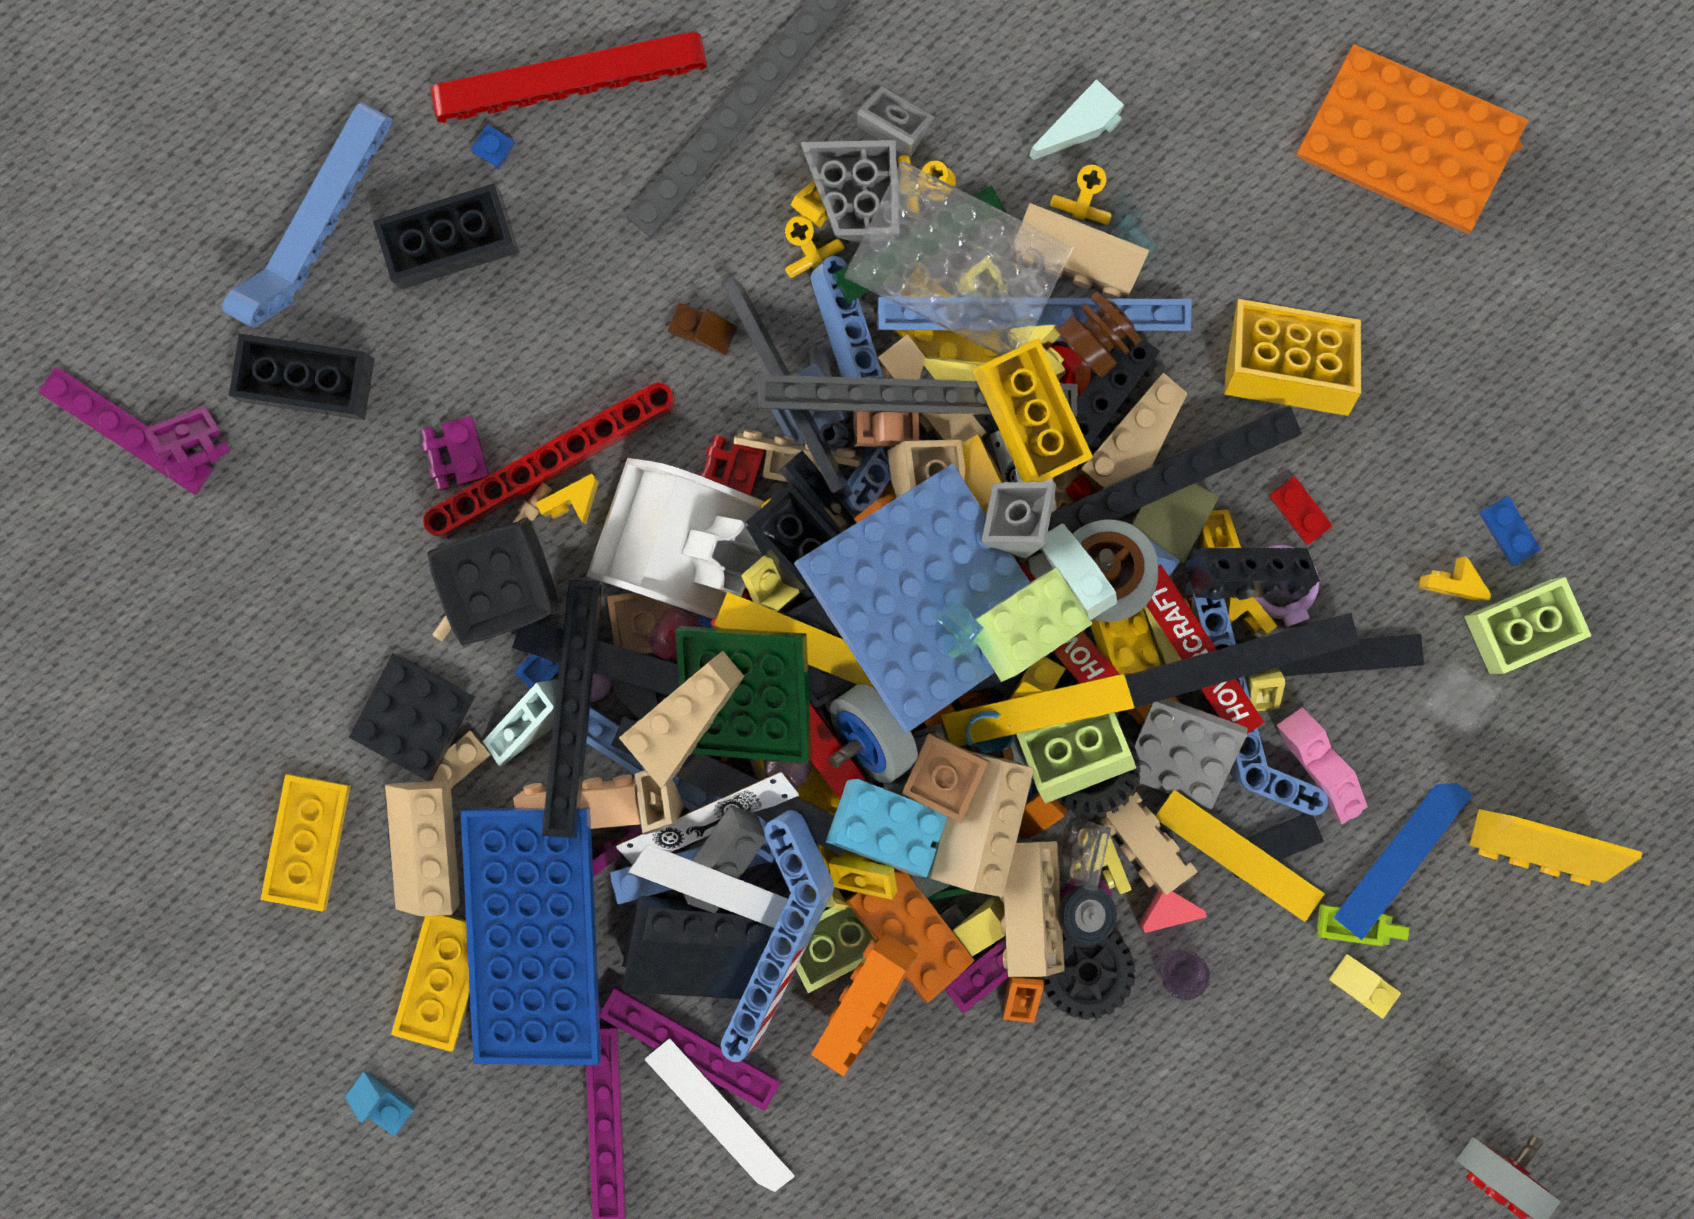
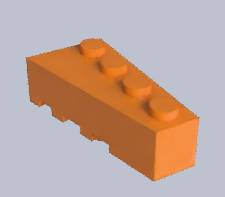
M886 932L878 943L872 940L862 955L866 959L865 963L860 962L851 975L850 979L854 982L852 985L848 984L838 1000L841 1004L836 1006L827 1020L829 1025L811 1055L844 1077L871 1040L919 954Z

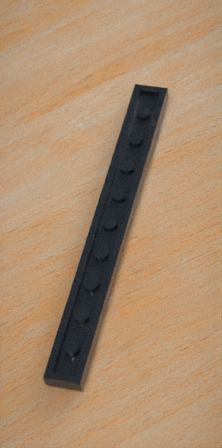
M1291 405L1279 408L1052 511L1048 532L1062 523L1073 534L1079 528L1091 522L1115 520L1301 435L1302 432ZM1039 549L1026 559L1016 555L1014 556L1017 562H1023L1031 557H1034L1042 553L1041 549Z

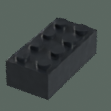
M494 183L373 221L390 279L400 289L520 253L502 194Z
M239 333L229 396L244 403L365 420L375 359L362 351Z

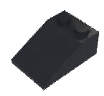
M790 483L749 518L744 525L761 554L773 559L783 584L800 591L794 599L800 605L807 601L814 593L794 563L837 536V534Z

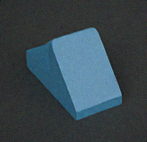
M365 1071L345 1097L361 1123L369 1118L393 1136L399 1132L415 1109V1107Z

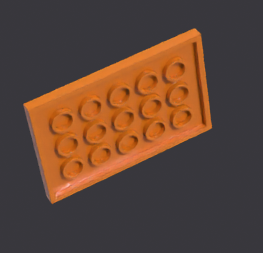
M1353 44L1296 156L1316 167L1466 234H1470L1528 119Z

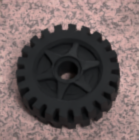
M1124 731L1122 732L1134 759L1136 769L1056 799L1067 811L1070 810L1077 816L1084 814L1086 818H1094V815L1097 814L1099 817L1107 816L1106 812L1112 811V813L1119 811L1118 807L1121 804L1125 806L1129 802L1130 795L1134 796L1137 791L1136 785H1139L1141 768L1137 751Z
M1114 931L1105 940L1091 945L1075 942L1062 932L1064 971L1049 976H1041L1044 980L1043 989L1046 995L1058 1009L1075 1018L1080 1017L1085 1020H1089V1018L1099 1019L1103 1018L1102 1015L1114 1013V1009L1120 1008L1124 1004V999L1126 997L1129 998L1132 992L1130 990L1131 986H1134L1135 964L1133 963V956L1128 946ZM1087 962L1093 963L1095 969L1090 977L1083 978L1079 976V968L1082 964Z

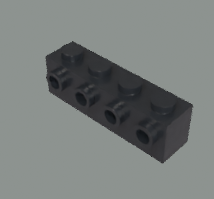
M1125 337L1122 342L1129 349L1130 353L1126 356L1115 348L1111 354L1117 365L1102 379L1096 374L1077 399V416H1075V419L1091 453L1102 441L1103 437L1099 433L1105 425L1111 428L1122 414L1117 410L1122 402L1125 400L1130 403L1140 390L1136 383L1142 375L1148 378L1159 364L1155 358L1160 351L1142 337H1140L1142 342L1137 346L1133 345Z
M1200 548L1185 564L1195 597L1210 598L1211 600L1222 598L1245 600L1251 597H1264L1268 600L1277 597L1300 599L1308 595L1309 590L1320 581L1308 548Z

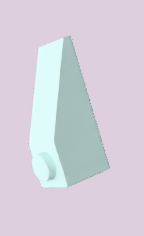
M1096 79L1036 142L1029 156L1035 160L1096 138L1105 129L1110 133L1122 120L1119 114L1124 104Z
M1062 523L1049 531L1045 546L1040 549L1053 569L1057 568L1089 619L1092 620L1117 604L1115 590L1067 527Z
M558 679L536 683L482 741L499 766L505 765L553 728Z

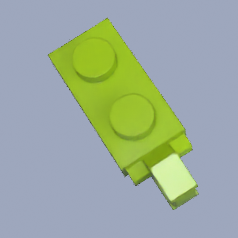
M1320 904L1316 936L1320 938L1376 946L1389 945L1390 938L1408 940L1409 927L1392 924V916L1382 913L1361 940L1333 918L1341 907Z

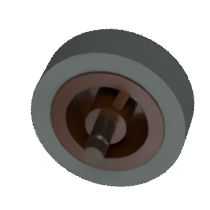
M1118 520L1091 522L1075 531L1072 535L1097 564L1116 592L1117 604L1099 614L1093 620L1103 622L1120 621L1142 610L1152 598L1158 581L1157 556L1147 536L1133 525Z

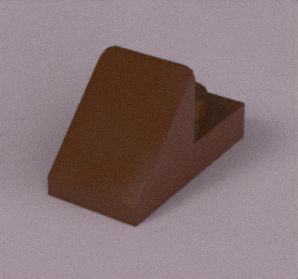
M679 302L668 328V333L726 356L738 327L708 309L702 312Z

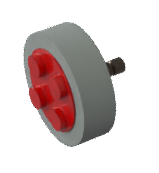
M1533 1134L1514 1160L1508 1156L1505 1159L1488 1145L1482 1144L1474 1137H1472L1456 1160L1469 1172L1465 1178L1481 1190L1488 1186L1484 1192L1503 1206H1506L1509 1202L1510 1204L1507 1209L1520 1219H1526L1527 1217L1549 1219L1561 1202L1551 1195L1549 1190L1529 1176L1531 1173L1525 1169L1535 1156L1536 1151L1544 1143Z

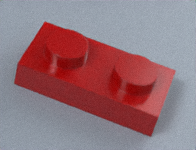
M1295 476L1268 495L1305 545H1309L1333 527Z

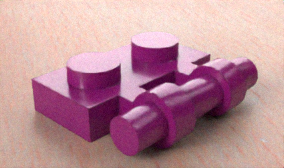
M205 406L144 429L145 436L159 460L169 456H173L175 461L164 465L169 477L178 473L187 474L193 471V467L206 462L212 464L219 461L220 456L230 453L229 446L225 441L216 445L212 443V439L220 437V430ZM200 445L202 448L201 451L188 456L184 452V450Z
M472 416L441 424L444 437L435 438L432 427L421 430L424 441L421 443L423 453L428 455L431 466L429 474L431 480H435L437 491L450 488L447 476L453 474L456 476L458 485L481 480L489 476ZM448 448L452 464L443 465L439 452L440 449Z

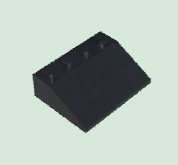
M639 896L622 990L623 992L741 999L769 941L771 926L721 907L718 908L716 913H712L687 903V900Z

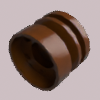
M1095 292L1090 298L1099 309L1094 312L1084 303L1081 308L1088 320L1083 324L1071 315L1056 331L1102 379L1117 365L1110 351L1115 347L1127 356L1130 351L1122 340L1126 337L1133 345L1137 346L1142 342V339L1137 334L1134 324L1113 301Z

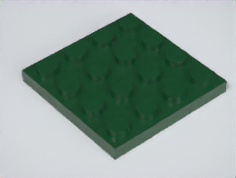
M691 626L678 627L676 629L679 687L722 651L725 652L744 675V678L724 707L718 712L713 723L703 734L691 754L809 763L812 759L807 634Z

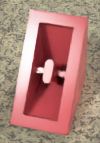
M1157 890L1138 924L1140 930L1147 933L1206 918L1207 916L1203 909L1172 891L1166 895Z

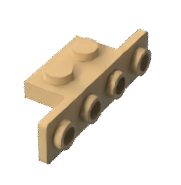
M744 430V433H739L734 438V444L767 450L763 470L764 478L788 482L779 470L802 450L820 471L807 444L793 443L794 439L791 437L776 435L774 439L762 437V432ZM841 447L837 448L836 451L830 450L839 464L855 467L861 464L862 456L855 455L856 451L854 449Z

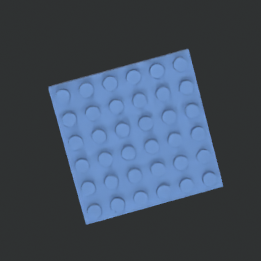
M953 463L794 563L904 733L911 731L995 673L966 625L1030 584V581L1012 554L986 546L981 542L987 515Z

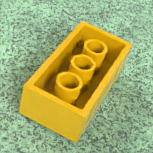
M1039 338L972 369L1023 482H1044L1093 458Z

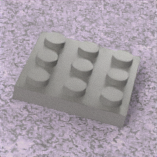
M1169 699L1151 703L1134 742L1141 768L1139 783L1169 794L1176 790L1193 803L1212 809L1243 745L1248 728Z

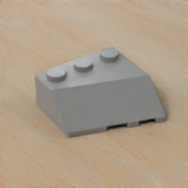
M896 140L800 143L835 237L865 245L888 244L899 237Z

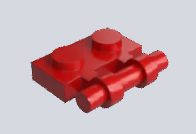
M714 435L712 444L707 447L705 453L707 460L703 473H699V476L751 496L765 450L733 444L731 452L723 450L726 438ZM719 461L728 462L723 479L714 477Z

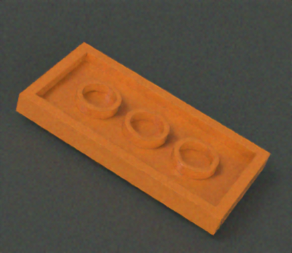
M894 868L897 893L893 900L855 892L846 900V903L877 943L886 932L919 954L905 979L924 1003H929L975 960L906 872Z

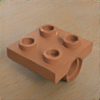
M853 412L854 446L895 447L904 441H919V413Z

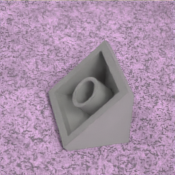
M881 86L859 109L857 113V127L878 140H896V150L911 158L935 117Z
M1055 482L993 483L981 542L986 546L1025 559L1045 546L1056 490Z

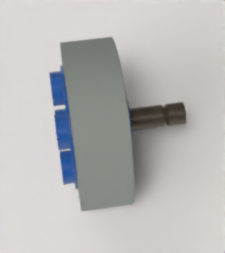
M857 684L831 703V720L841 743L844 745V747L839 749V752L837 751L829 757L833 767H839L852 757L856 764L870 777L887 784L915 765L918 754L911 731L903 732L901 726L875 688L867 684Z

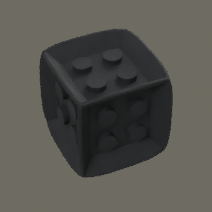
M522 518L517 522L492 528L427 552L431 575L449 624L462 646L522 628L543 619L549 614H556L560 610L549 567L528 518Z

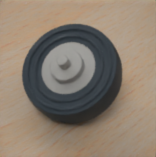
M1082 885L1071 889L1062 898L1058 908V921L1061 929L1071 940L1080 944L1091 945L1105 940L1113 931L1117 920L1114 901L1104 890L1095 886Z

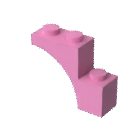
M1303 707L1276 725L1282 741L1303 765L1316 785L1326 793L1328 805L1333 815L1341 824L1356 818L1368 807L1355 771L1332 749L1326 731Z

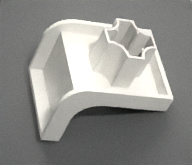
M627 458L587 577L714 619L718 616L727 592L739 597L742 596L746 585L741 575L763 557L744 523L761 509L760 505L764 501L673 466Z

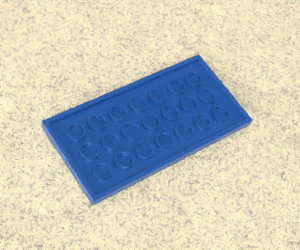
M465 808L461 810L473 1064L599 1065L601 1062L590 808H580L577 838L542 836L544 808Z

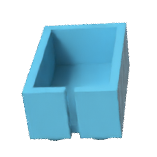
M850 779L846 782L826 842L908 874L927 877L936 849L931 847L932 842L939 843L948 816L859 779Z

